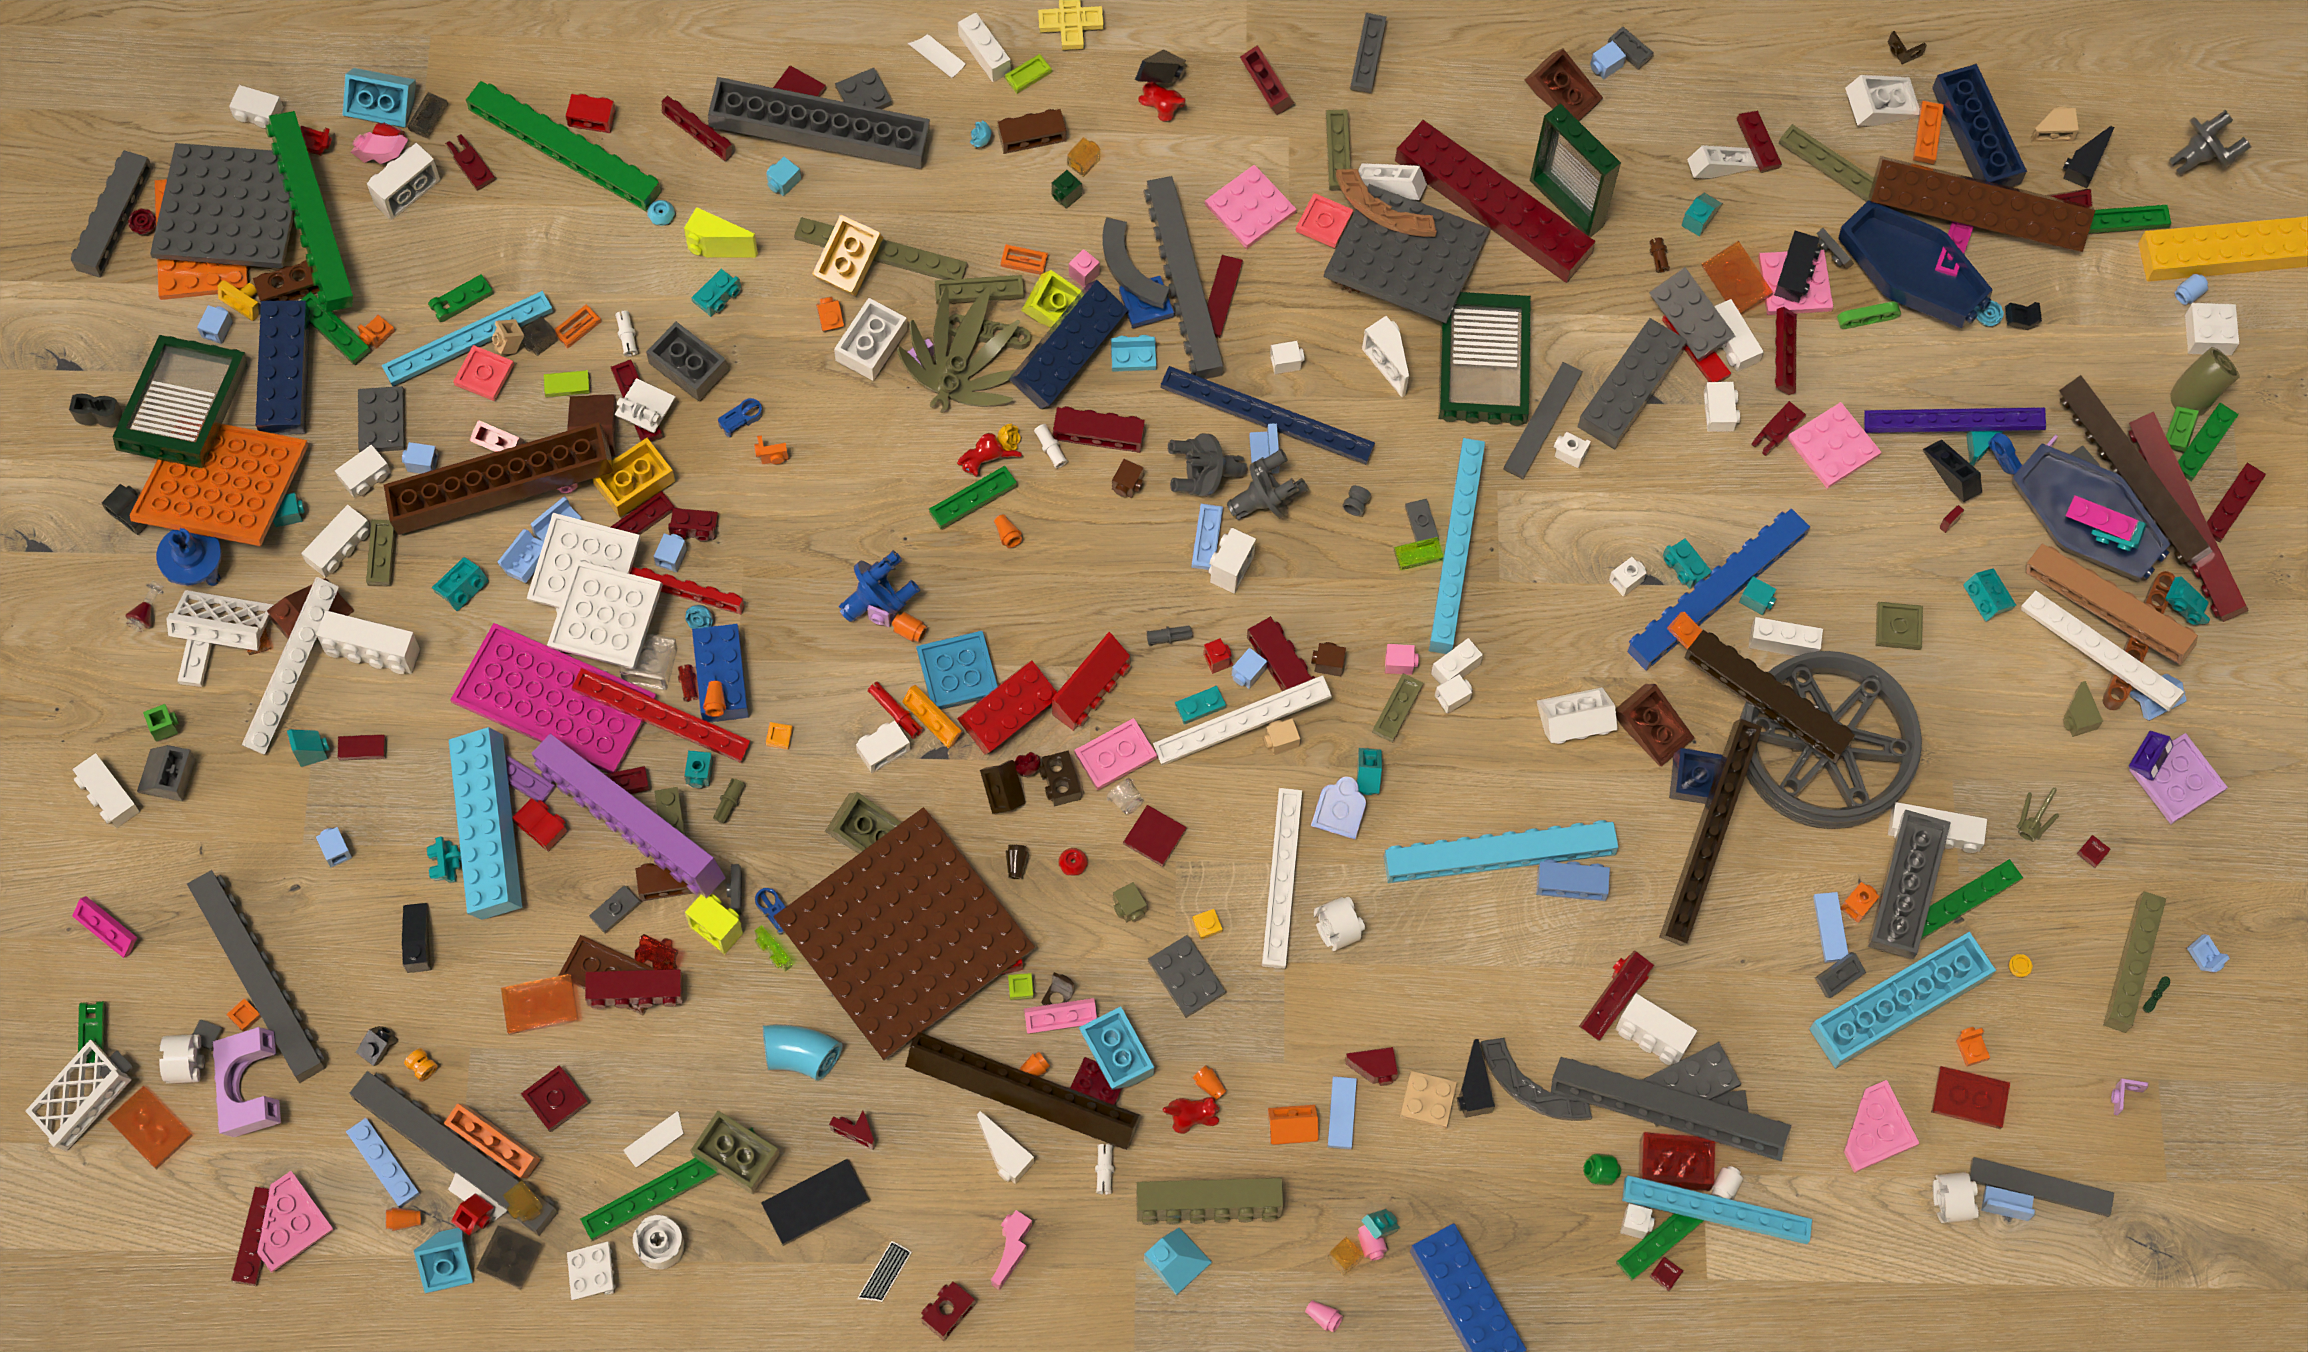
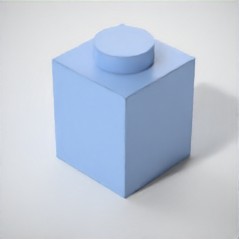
M1611 41L1593 53L1590 65L1593 72L1599 74L1604 80L1623 67L1626 55Z
M208 305L197 329L202 338L222 344L233 321L229 312L223 307L217 306L215 308Z
M409 442L407 450L403 451L402 463L405 464L407 472L421 474L436 469L439 455L435 446Z
M663 534L654 555L656 566L677 573L687 551L685 540L676 534H671V536Z
M1249 648L1232 667L1231 676H1233V680L1238 685L1246 686L1250 689L1266 670L1267 661Z
M338 827L325 829L320 835L316 836L330 868L352 858Z

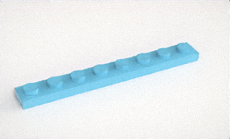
M538 292L382 365V368L393 387L470 351L473 345L479 347L492 341V336L497 328L495 325L496 321L516 319L518 325L522 327L552 313V307L544 292Z
M1628 1175L1625 1178L1622 1201L1803 1244L1810 1242L1812 1219Z

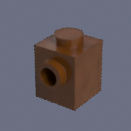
M1123 459L1112 479V490L1119 496L1130 498L1133 497L1135 492L1139 493L1144 483V480H1142L1144 467Z
M1331 642L1319 643L1318 651L1313 650L1311 664H1315L1314 672L1341 677L1346 647H1340Z

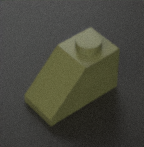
M2086 681L2081 682L2076 689L2064 715L2065 728L2068 731L2070 730L2072 737L2098 730L2103 722Z

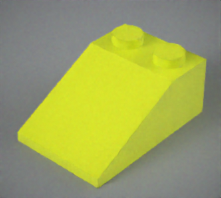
M696 207L684 227L687 247L695 255L701 254L705 257L756 258L758 255L755 233Z
M1049 270L1041 274L1021 311L1037 322L1051 328L1079 295L1081 290L1054 271Z

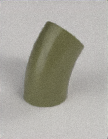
M2211 347L2175 383L2170 393L2171 403L2175 409L2178 406L2198 410L2199 416L2204 415L2213 403L2240 378L2239 372L2223 352L2215 347Z

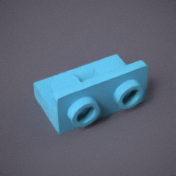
M1140 335L1138 337L1118 336L1111 338L1112 372L1156 370L1155 337Z

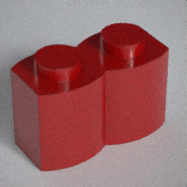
M531 798L512 819L521 830L542 848L549 851L567 832L564 826L566 822L558 814L554 816L548 812L549 807L540 799L535 801Z

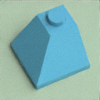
M460 1228L437 1232L414 1250L425 1293L473 1283L468 1248L464 1233Z
M1180 1228L1162 1237L1144 1254L1146 1264L1176 1295L1212 1263Z

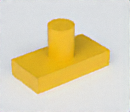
M225 280L218 284V298L251 321H254L259 316L258 302L252 299L257 293L256 287L253 284L247 283L241 290Z

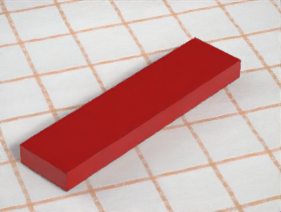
M1663 316L1662 321L1668 329L1678 334L1667 317ZM1685 346L1684 350L1708 382H1722L1731 376V372L1715 351L1699 362L1689 347Z

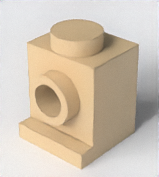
M516 319L496 321L495 325L497 328L492 336L495 351L500 355L516 354L524 337Z

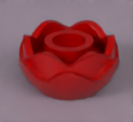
M1078 848L1064 850L1058 860V865L1063 873L1071 876L1082 874L1088 864L1085 853Z

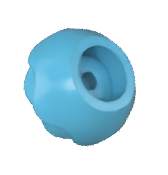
M984 121L976 122V128L971 131L972 140L970 143L974 147H983L990 140L991 128Z
M657 200L649 206L647 213L653 224L664 226L672 221L675 209L668 201Z
M1991 301L1985 310L1981 309L1978 312L1977 319L1985 326H1994L2000 323L2004 312L2000 304Z
M694 605L687 609L685 620L690 628L696 629L710 627L713 617L707 607Z

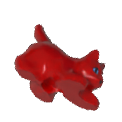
M1147 82L1142 89L1144 95L1138 98L1141 105L1155 107L1158 111V118L1166 122L1173 119L1174 111L1177 108H1183L1186 101L1176 90H1167L1157 85L1156 82Z
M985 433L977 441L976 448L965 452L958 459L957 464L962 465L963 471L977 477L981 464L1000 457H1021L1022 453L1016 450H1004L1002 444L996 439V435Z
M1213 1097L1193 1101L1179 1098L1171 1101L1167 1107L1163 1108L1164 1113L1172 1115L1174 1122L1173 1130L1180 1134L1189 1132L1190 1128L1195 1124L1215 1126L1219 1123V1118L1216 1117L1219 1112V1106L1215 1103Z

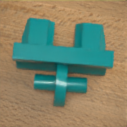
M442 836L435 838L436 843L427 847L429 859H437L438 865L429 868V877L435 881L456 882L455 869L460 868L459 862H462L461 852L458 851L457 845H453V842L445 841Z

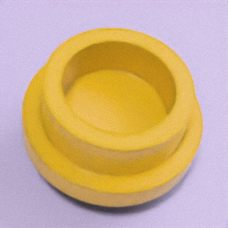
M2023 954L2014 955L2008 964L2010 972L2016 977L2028 976L2033 967L2031 960Z

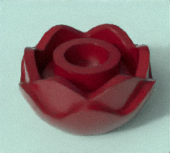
M140 208L131 213L128 225L137 234H148L155 228L156 217L150 210Z
M1032 752L1026 755H1018L1014 761L1017 774L1030 776L1036 773L1041 763L1040 757Z

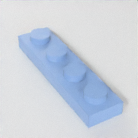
M364 1118L346 1131L399 1208H402L420 1195L367 1118Z

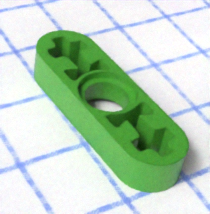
M1887 302L1844 311L1837 316L1841 329H1849L1893 320L1901 315V311L1897 302Z

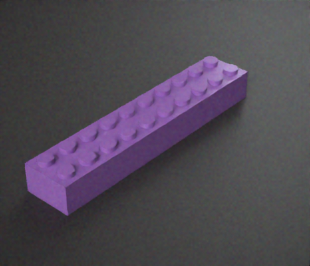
M549 734L531 753L536 760L534 765L542 771L541 775L549 783L554 781L558 784L557 788L566 796L571 794L573 800L580 807H588L590 814L597 820L601 818L605 820V825L613 832L618 830L622 833L621 837L628 844L632 845L635 843L639 846L637 849L645 857L652 856L655 859L656 865L662 870L669 869L671 876L680 883L682 881L687 883V888L695 895L700 893L707 898L725 879L714 857L552 734Z

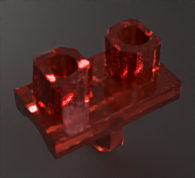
M643 934L640 937L639 946L635 950L634 959L640 963H644L647 960L652 962L654 970L677 969L676 958L678 950L672 948L673 943L669 938H664L660 942Z

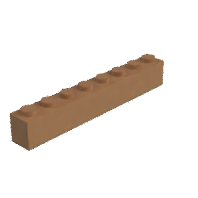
M2042 543L2027 562L2026 574L2179 665H2182L2197 644L2198 635L2193 629L2178 624L2169 615L2161 614L2152 605L2139 601L2132 593L2122 591L2113 582L2100 578L2093 570L2085 569L2074 559L2061 555L2054 547H2048Z

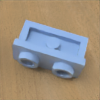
M523 529L498 560V564L508 576L526 583L535 572L544 541L534 538L528 530Z

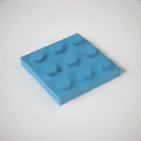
M983 631L916 646L929 699L939 709L980 700L997 687Z

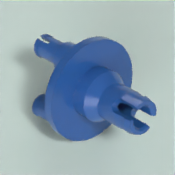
M180 528V531L171 530L159 543L156 553L157 564L169 582L179 585H195L206 580L208 585L215 586L218 584L217 581L220 582L221 579L218 574V567L221 562L222 551L217 538L190 533L186 529Z
M892 550L880 562L877 561L873 565L862 560L854 565V571L859 580L857 589L839 605V608H842L840 610L841 614L849 622L855 621L856 618L864 614L869 605L873 607L880 606L888 613L896 614L906 606V602L920 592L919 586L913 580H910L898 592L894 591L887 578L888 573L902 562V558L895 550Z

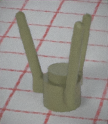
M2052 788L2036 817H2029L2028 820H2026L2032 793L2029 792L2027 794L2022 816L2017 825V828L2020 829L2018 833L2022 838L2034 842L2036 839L2039 840L2042 834L2059 817L2058 813L2054 814L2052 818L2040 827L2041 822L2039 820L2056 793V788Z

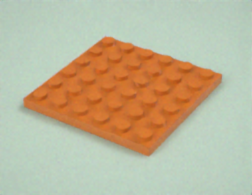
M184 417L188 419L203 421L202 424L177 420L178 423L200 427L199 430L177 425L174 426V428L197 432V436L176 431H172L171 433L195 438V440L191 442H196L205 420ZM222 424L203 468L157 460L129 515L130 519L133 522L179 531L180 528H184L194 534L261 546L308 448V442L304 439Z

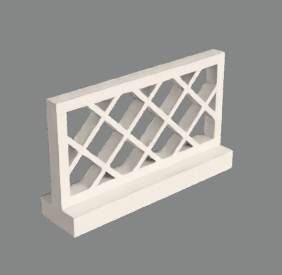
M185 590L174 613H169L167 617L168 636L258 651L261 635L270 619L267 610L273 604ZM188 599L199 601L191 605L187 603ZM217 603L221 606L211 609L209 605ZM203 607H204L205 610H206V611H204V612H202V613H199V614H196V613L194 612V610H197V609H200V608H203ZM235 607L243 608L242 610H239L237 612H233L231 610ZM224 611L228 613V615L220 618L216 615ZM265 611V613L255 616L253 612ZM245 615L250 616V619L244 620L242 622L239 619L240 617ZM211 616L214 620L205 619V618ZM231 620H234V622H235L236 624H234V623H228V622L231 621Z
M89 1040L29 1106L26 1112L50 1138L48 1141L53 1147L67 1151L126 1087L131 1078L126 1073L121 1072L94 1041ZM93 1049L96 1053L95 1063H86L87 1054ZM101 1066H108L111 1069V1072L105 1079H100ZM95 1067L93 1080H85L86 1068ZM80 1068L79 1081H70L71 1072L74 1069ZM85 1084H93V1092L88 1097H84ZM71 1085H78V1096L75 1098H69V1087ZM58 1086H63L62 1099H54V1091ZM68 1102H77L76 1111L71 1115H67ZM53 1103H62L61 1115L52 1116ZM42 1104H47L45 1117H39L36 1113ZM61 1119L60 1128L54 1134L51 1130L52 1120Z

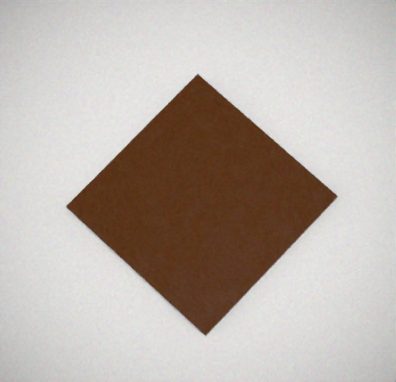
M924 807L773 916L883 1061L913 1040L918 1032H924L1035 949L1032 942Z

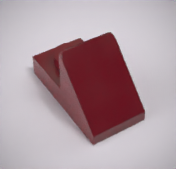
M862 1110L855 1126L852 1125L853 1122L845 1117H840L839 1119L834 1116L829 1123L830 1131L874 1150L875 1142L864 1110Z

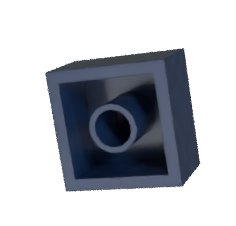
M1680 748L1675 752L1669 798L1706 804L1722 755Z

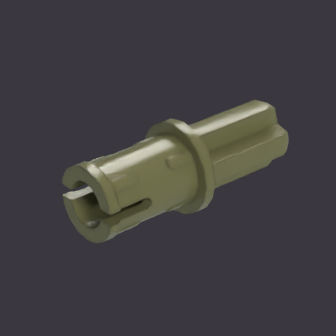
M733 778L730 780L724 795L720 796L721 802L713 816L715 821L724 823L732 807L737 805L738 796L745 786L742 781Z

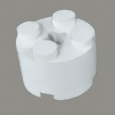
M1340 897L1314 910V917H1319V923L1316 924L1317 930L1326 946H1333L1332 951H1336L1361 939V931L1365 930V925L1360 917L1357 918L1354 904L1350 897Z
M200 1035L163 1036L160 1051H164L163 1059H159L161 1077L164 1082L191 1083L200 1081V1069H204L205 1066L204 1055L200 1054L199 1050L201 1047Z
M1960 1172L1936 1175L1937 1180L1933 1181L1934 1204L1939 1205L1941 1212L1937 1213L1940 1222L1950 1223L1978 1218V1207L1974 1202V1196H1977L1978 1193L1975 1181H1970L1969 1174Z
M654 1215L644 1219L635 1230L633 1246L639 1259L646 1267L666 1269L680 1261L684 1251V1239L680 1228L674 1221L662 1215ZM657 1239L662 1240L660 1246H656Z

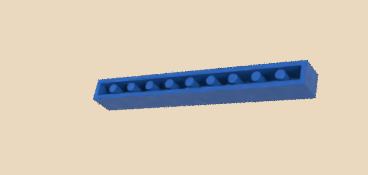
M1792 508L1786 513L1781 512L1774 519V523L1770 527L1766 525L1758 532L1759 536L1757 538L1747 540L1739 553L1733 552L1726 559V564L1722 567L1720 565L1715 567L1708 579H1701L1694 586L1695 590L1690 594L1688 592L1684 593L1678 599L1676 606L1666 608L1658 621L1652 620L1645 627V632L1641 635L1639 633L1634 635L1629 641L1630 646L1627 652L1647 671L1680 643L1667 629L1680 612H1686L1700 626L1742 591L1753 576L1757 578L1806 537L1810 526Z

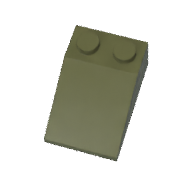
M854 792L848 794L825 832L846 847L861 853L901 824V822L860 793Z

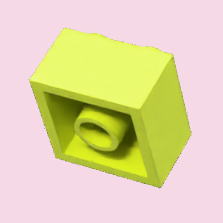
M711 894L707 898L700 895L685 911L689 927L725 955L743 935L742 924L739 920L740 916L731 908L725 909L721 905L720 899L715 895Z

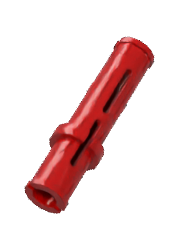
M878 681L874 683L876 686L872 684L867 692L877 700L895 719L898 726H901L912 739H915L916 735L919 736L923 732V728L911 717V713L908 710H904Z

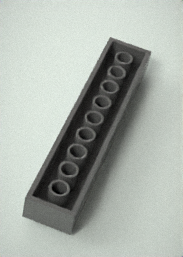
M717 77L708 112L709 127L921 169L930 126V119L722 77Z

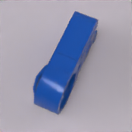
M748 398L719 417V427L724 430L727 437H731V433L743 425L747 424L749 426L757 422L762 416V406L758 400ZM757 406L759 408L756 415H745L753 407Z
M1996 433L1988 441L1989 447L1996 456L2003 471L2009 474H2016L2023 465L2015 454L2016 450L2011 440L2002 433Z
M763 888L759 890L755 896L757 908L765 917H768L778 930V934L782 935L785 932L773 916L784 909L785 905L773 889ZM769 892L774 895V905L770 903L764 893ZM759 896L762 898V900L768 906V908H764L759 904Z

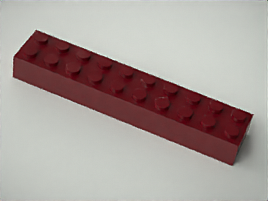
M1422 120L1398 146L1395 156L1396 163L1399 165L1420 166L1427 185L1565 283L1572 278L1592 255L1595 240L1425 120Z

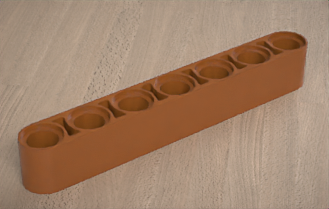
M2168 571L2159 573L2144 603L2152 605L2161 614H2164L2168 604L2165 598L2175 578L2174 574ZM2160 582L2165 583L2167 587H2163ZM2152 601L2158 602L2160 606L2154 605ZM2129 635L2123 650L2143 663L2149 646L2139 643L2136 638ZM2114 673L2102 700L2104 706L2109 710H2118L2128 698L2132 689L2130 684ZM2111 694L2117 695L2120 700L2114 699Z

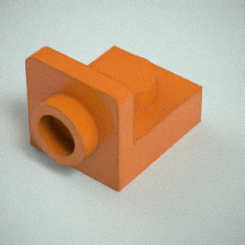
M379 315L365 327L362 324L357 327L360 333L359 338L367 346L371 344L376 349L395 332L394 327Z
M1974 1027L1967 1028L1961 1031V1035L1956 1040L1966 1067L1990 1059L1982 1038L1983 1028L1976 1030Z

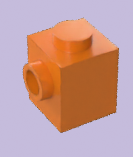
M1861 882L1845 900L1840 909L1859 923L1875 905L1880 896L1872 886Z

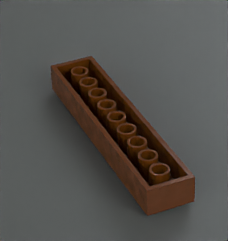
M1884 156L1879 158L1869 194L1871 202L2080 252L2084 250L2095 209L2089 205Z
M596 422L383 485L390 523L398 535L610 474L614 472L607 435L600 422Z

